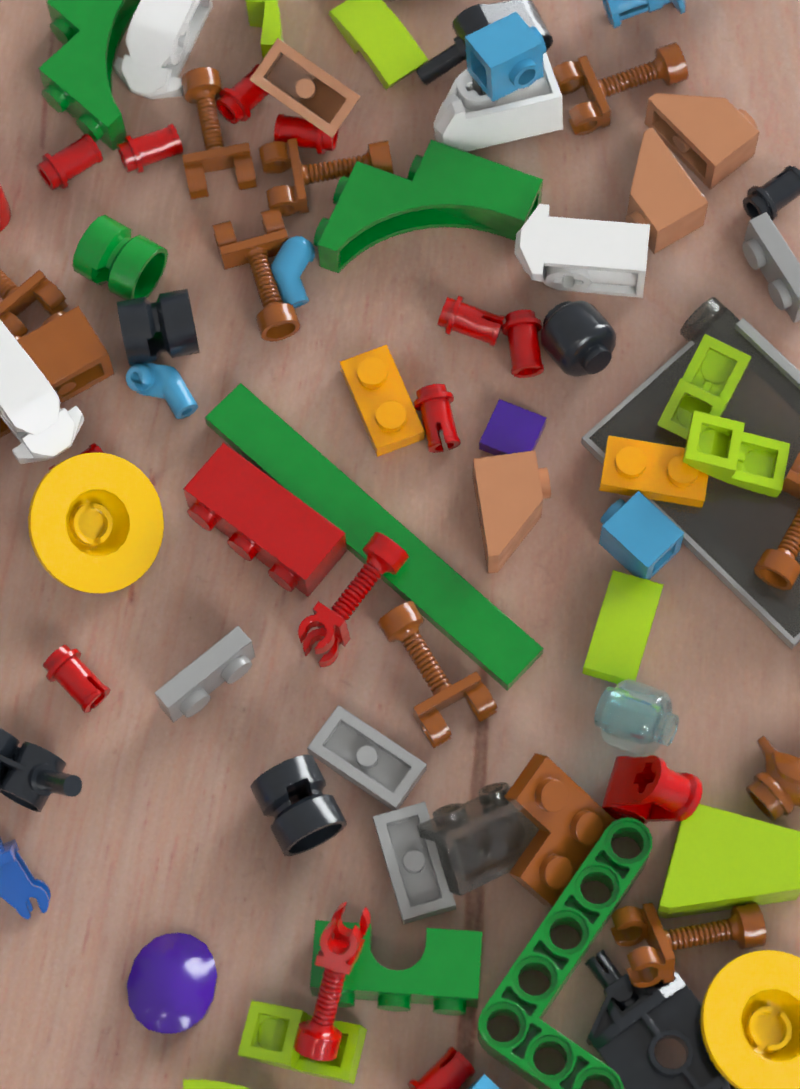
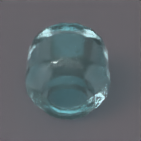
M626 679L619 682L616 687L609 686L605 689L598 702L594 721L595 725L600 727L601 737L608 745L644 757L654 754L661 744L665 746L671 744L677 732L679 716L672 714V699L667 692L633 679Z

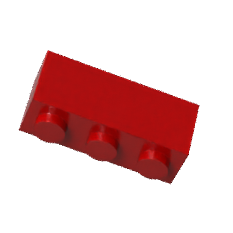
M224 443L183 488L189 507L187 513L198 525L208 531H211L214 527L229 537L227 543L238 555L247 561H252L254 557L270 568L268 570L269 576L289 592L297 588L309 597L347 552L345 532Z

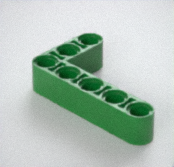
M634 818L618 819L606 828L479 1016L478 1040L481 1047L493 1058L538 1089H581L590 1080L602 1081L609 1089H623L620 1076L612 1068L542 1021V1018L611 918V914L618 908L645 868L652 849V836L649 829L641 821ZM629 837L639 845L640 854L632 859L621 858L614 853L611 843L617 838ZM589 881H599L609 889L611 897L604 903L593 904L583 897L581 887ZM560 925H568L578 932L580 943L572 949H561L552 942L550 932ZM529 970H537L548 978L550 987L541 995H530L521 989L518 982L519 977ZM497 1016L510 1017L518 1026V1035L508 1042L496 1041L487 1031L488 1023ZM543 1048L556 1049L563 1055L565 1068L555 1075H546L536 1068L534 1055Z

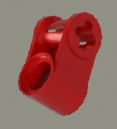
M655 755L644 757L618 756L613 765L602 808L612 818L617 820L621 818H634L643 824L659 821L680 822L689 818L697 809L702 798V782L693 774L677 773L667 768L666 762Z

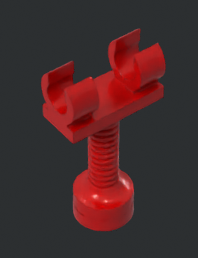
M375 532L363 548V552L367 556V564L363 565L357 576L353 578L354 580L347 586L348 589H345L341 597L338 598V601L334 603L335 605L329 609L318 601L313 608L314 615L306 617L299 625L298 636L300 642H303L305 656L309 654L312 646L317 641L320 642L314 648L315 654H321L329 650L318 662L320 667H326L334 663L339 655V644L345 647L351 638L346 620H349V616L353 614L352 612H355L362 599L364 600L365 595L369 593L368 591H371V587H374L381 575L386 572L396 575L409 558L402 547L382 533ZM318 626L319 629H315L309 632L311 628Z
M347 902L339 905L331 918V922L326 926L320 937L321 949L317 954L315 965L324 967L322 982L312 1019L299 1023L293 1045L295 1051L300 1055L318 1061H331L337 1058L342 1039V1032L333 1026L339 1005L338 1002L340 1001L345 976L350 974L363 950L365 939L362 938L371 923L370 913L365 907L361 914L360 927L358 928L356 924L353 929L345 927L341 918Z

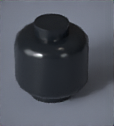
M566 301L556 305L545 316L541 331V345L565 374L578 377L599 373L607 367L616 346V333L591 303L585 301Z

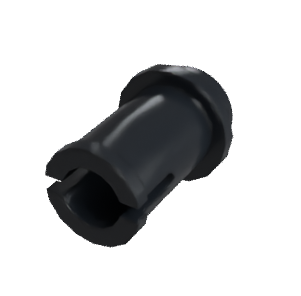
M788 165L781 173L763 186L751 187L747 191V197L743 199V207L748 216L753 219L767 212L771 220H775L777 211L800 196V170L795 166L791 167V165Z

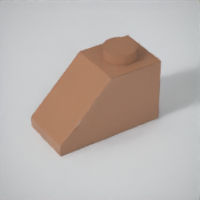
M277 38L250 78V81L331 138L334 137L361 97L279 38Z
M655 93L648 99L645 124L649 128L653 127L665 145L710 190L754 156L760 131L757 129V125L751 115L743 109L738 110L727 98Z
M653 127L644 131L625 220L626 223L650 224L648 247L655 254L704 226L708 201Z
M535 450L473 459L472 478L488 574L500 571L540 520L543 499L551 498L547 467L538 468Z

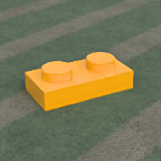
M387 344L340 361L341 373L377 457L425 439V431Z
M608 435L599 491L634 496L639 491L647 499L702 508L705 502L708 475L683 462L685 448Z

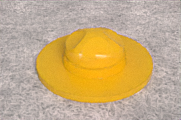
M93 452L65 459L54 466L43 477L31 499L28 514V530L35 555L44 569L54 579L76 591L101 594L121 590L131 585L150 568L162 543L164 517L158 494L150 480L140 469L121 457Z
M775 950L754 951L739 956L729 962L714 976L704 995L700 1022L702 1037L708 1055L721 1075L737 1089H800V958Z

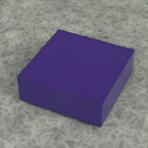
M499 399L480 439L479 449L495 456L534 451L546 426L547 418Z

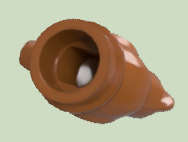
M762 736L757 740V743L765 758V772L756 774L754 782L746 787V791L763 814L774 822L782 815L788 816L794 806L800 807V758L776 751L768 739Z

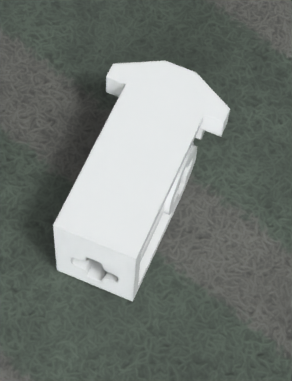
M212 0L140 1L126 36V44L130 55L124 54V58L117 57L114 64L116 74L132 93L151 100L183 96L181 78L178 77L213 7Z
M543 54L544 77L536 80L530 86L518 89L494 102L491 101L467 69H465L454 80L434 120L433 126L436 141L468 152L563 129L562 94L547 54Z
M539 204L523 227L516 233L514 254L525 273L529 274L532 280L543 281L546 286L562 291L643 298L650 224L549 216V205Z
M0 320V417L21 443L12 449V452L20 464L53 460L72 446L84 422L83 414L77 406H74L69 411L65 408H60L59 396L49 381Z

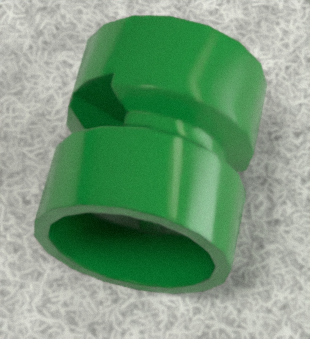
M102 215L93 221L84 232L74 253L72 266L75 272L98 285L108 282L109 291L124 300L139 297L148 298L163 275L167 264L168 252L164 247L142 235L131 238L132 230L107 215Z

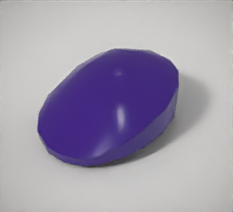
M169 933L154 938L142 948L134 959L127 981L128 1004L137 1021L148 1030L162 1034L181 1033L196 1026L208 1014L215 996L217 970L214 957L207 945L190 934Z

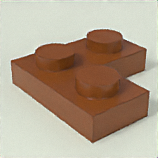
M535 753L504 796L539 828L509 874L543 905L552 908L606 828L616 820L548 756Z

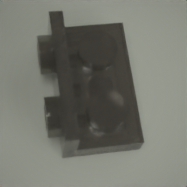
M499 782L487 785L477 792V798L464 804L454 803L440 807L433 812L434 818L417 826L421 838L434 841L450 893L462 896L509 873L538 832L539 828L504 797L511 788L508 783Z

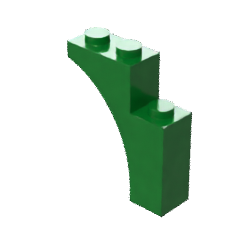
M47 0L46 3L52 21L49 24L50 29L64 45L38 68L44 86L42 95L57 112L63 113L66 110L76 119V124L83 134L90 135L95 142L100 139L110 149L115 151L117 144L123 143L125 141L124 137L127 134L122 114L112 96L113 66L120 42L141 0Z
M434 140L430 141L424 156L418 154L415 156L407 179L356 161L349 178L342 176L337 184L333 197V204L336 206L330 219L323 217L315 232L313 245L318 247L320 267L339 273L350 261L379 242L407 232L429 228H467L489 232L516 241V233L523 227L537 206L541 204L543 179Z

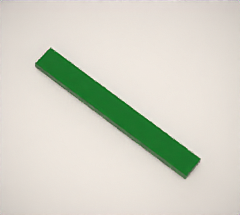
M240 383L205 417L206 424L247 461L345 532L347 549L362 563L367 564V556L363 552V548L375 532L384 534L402 547L409 556L407 561L396 575L386 572L381 575L380 579L406 602L413 601L424 618L507 691L543 654L542 646L243 384Z

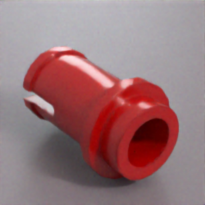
M256 64L231 89L224 88L219 93L220 99L216 101L217 109L232 124H237L239 121L246 122L251 117L250 111L269 95V93L250 81L259 64Z
M279 113L275 122L274 142L287 143L288 139L296 138L298 147L316 149L317 154L324 155L326 150L334 151L336 149L338 131L331 138L303 117L287 116Z
M173 124L134 139L130 135L125 136V142L117 144L121 161L127 173L136 170L140 174L144 172V166L176 154H183L182 143Z
M84 134L80 139L54 155L44 154L42 156L43 161L37 164V169L43 181L51 190L58 187L65 189L68 187L70 179L96 163L102 162L103 156L91 136Z
M458 296L457 300L447 297L437 325L446 328V334L451 335L452 331L489 343L490 346L494 347L505 316H499L463 303L464 297Z
M523 309L508 313L505 316L506 322L501 328L503 335L508 336L512 375L517 378H529L540 375L544 372L538 331L542 328L541 320L536 318L535 312L532 310Z
M432 384L416 391L417 399L413 405L417 411L421 412L428 442V451L432 453L444 452L440 431H443L448 450L458 447L461 442L457 435L450 405L454 401L453 394L447 392L446 385Z
M63 645L55 650L44 662L43 667L48 671L46 678L50 682L57 681L81 706V709L88 713L108 696L110 688L104 685L79 659L81 652L78 649L71 650L67 645Z
M450 1046L446 1053L418 1081L411 1079L408 1082V1086L410 1089H458L476 1071L459 1051L457 1052L454 1047Z

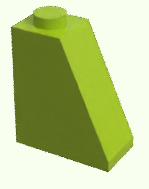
M699 804L689 818L680 821L657 908L658 917L669 919L731 910L733 906L756 902L758 905L797 900L800 895V831Z

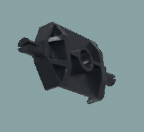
M604 950L598 952L595 957H591L585 963L603 986V992L606 995L586 1042L589 1046L592 1044L605 1063L620 1076L625 1089H737L721 1075L711 1061L701 1032L702 1004L677 971L674 972V982L663 983L661 980L653 986L639 988L632 985L627 973L623 976ZM666 1038L679 1041L686 1051L685 1063L677 1069H668L659 1064L654 1050L659 1041Z

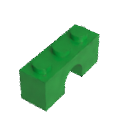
M315 920L310 989L312 996L318 997L324 967L315 965V961L321 949L320 937L331 921ZM342 922L349 929H353L355 924L358 928L360 927L359 923ZM370 924L362 938L365 939L363 950L350 974L345 976L338 1007H354L355 999L377 1001V1008L386 1011H410L411 1003L433 1005V1012L437 1014L465 1015L467 1007L478 1008L483 932L427 928L426 945L421 959L408 969L391 970L380 965L372 955L373 934Z

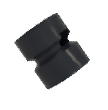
M187 289L161 293L154 303H151L146 297L117 302L120 327L129 366L155 362L158 360L161 352H167L172 358L200 353Z
M306 754L286 760L261 774L250 786L264 816H274L275 818L270 827L284 856H293L311 850L336 836L347 825L334 796L322 793L326 786V781L312 755Z

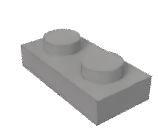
M765 212L749 220L742 244L743 253L749 265L755 270L760 269L768 281V291L776 307L780 310L785 309L795 323L800 320V263L768 213Z
M237 626L155 692L160 708L173 723L183 715L189 718L197 714L210 701L211 696L209 694L225 681L227 684L236 682L248 672L252 666L251 660L255 658L250 638Z
M339 705L307 747L310 755L391 810H397L401 807L427 770L426 763Z
M421 802L373 816L374 826L403 925L455 910L456 903L426 803Z

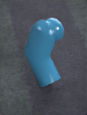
M295 236L286 240L271 264V272L273 273L283 303H289L294 308L309 302L300 276L308 263L314 260L316 253L314 245L302 236Z
M144 363L134 364L127 370V386L141 395L165 399L176 419L186 418L198 409V404L181 375L174 367Z

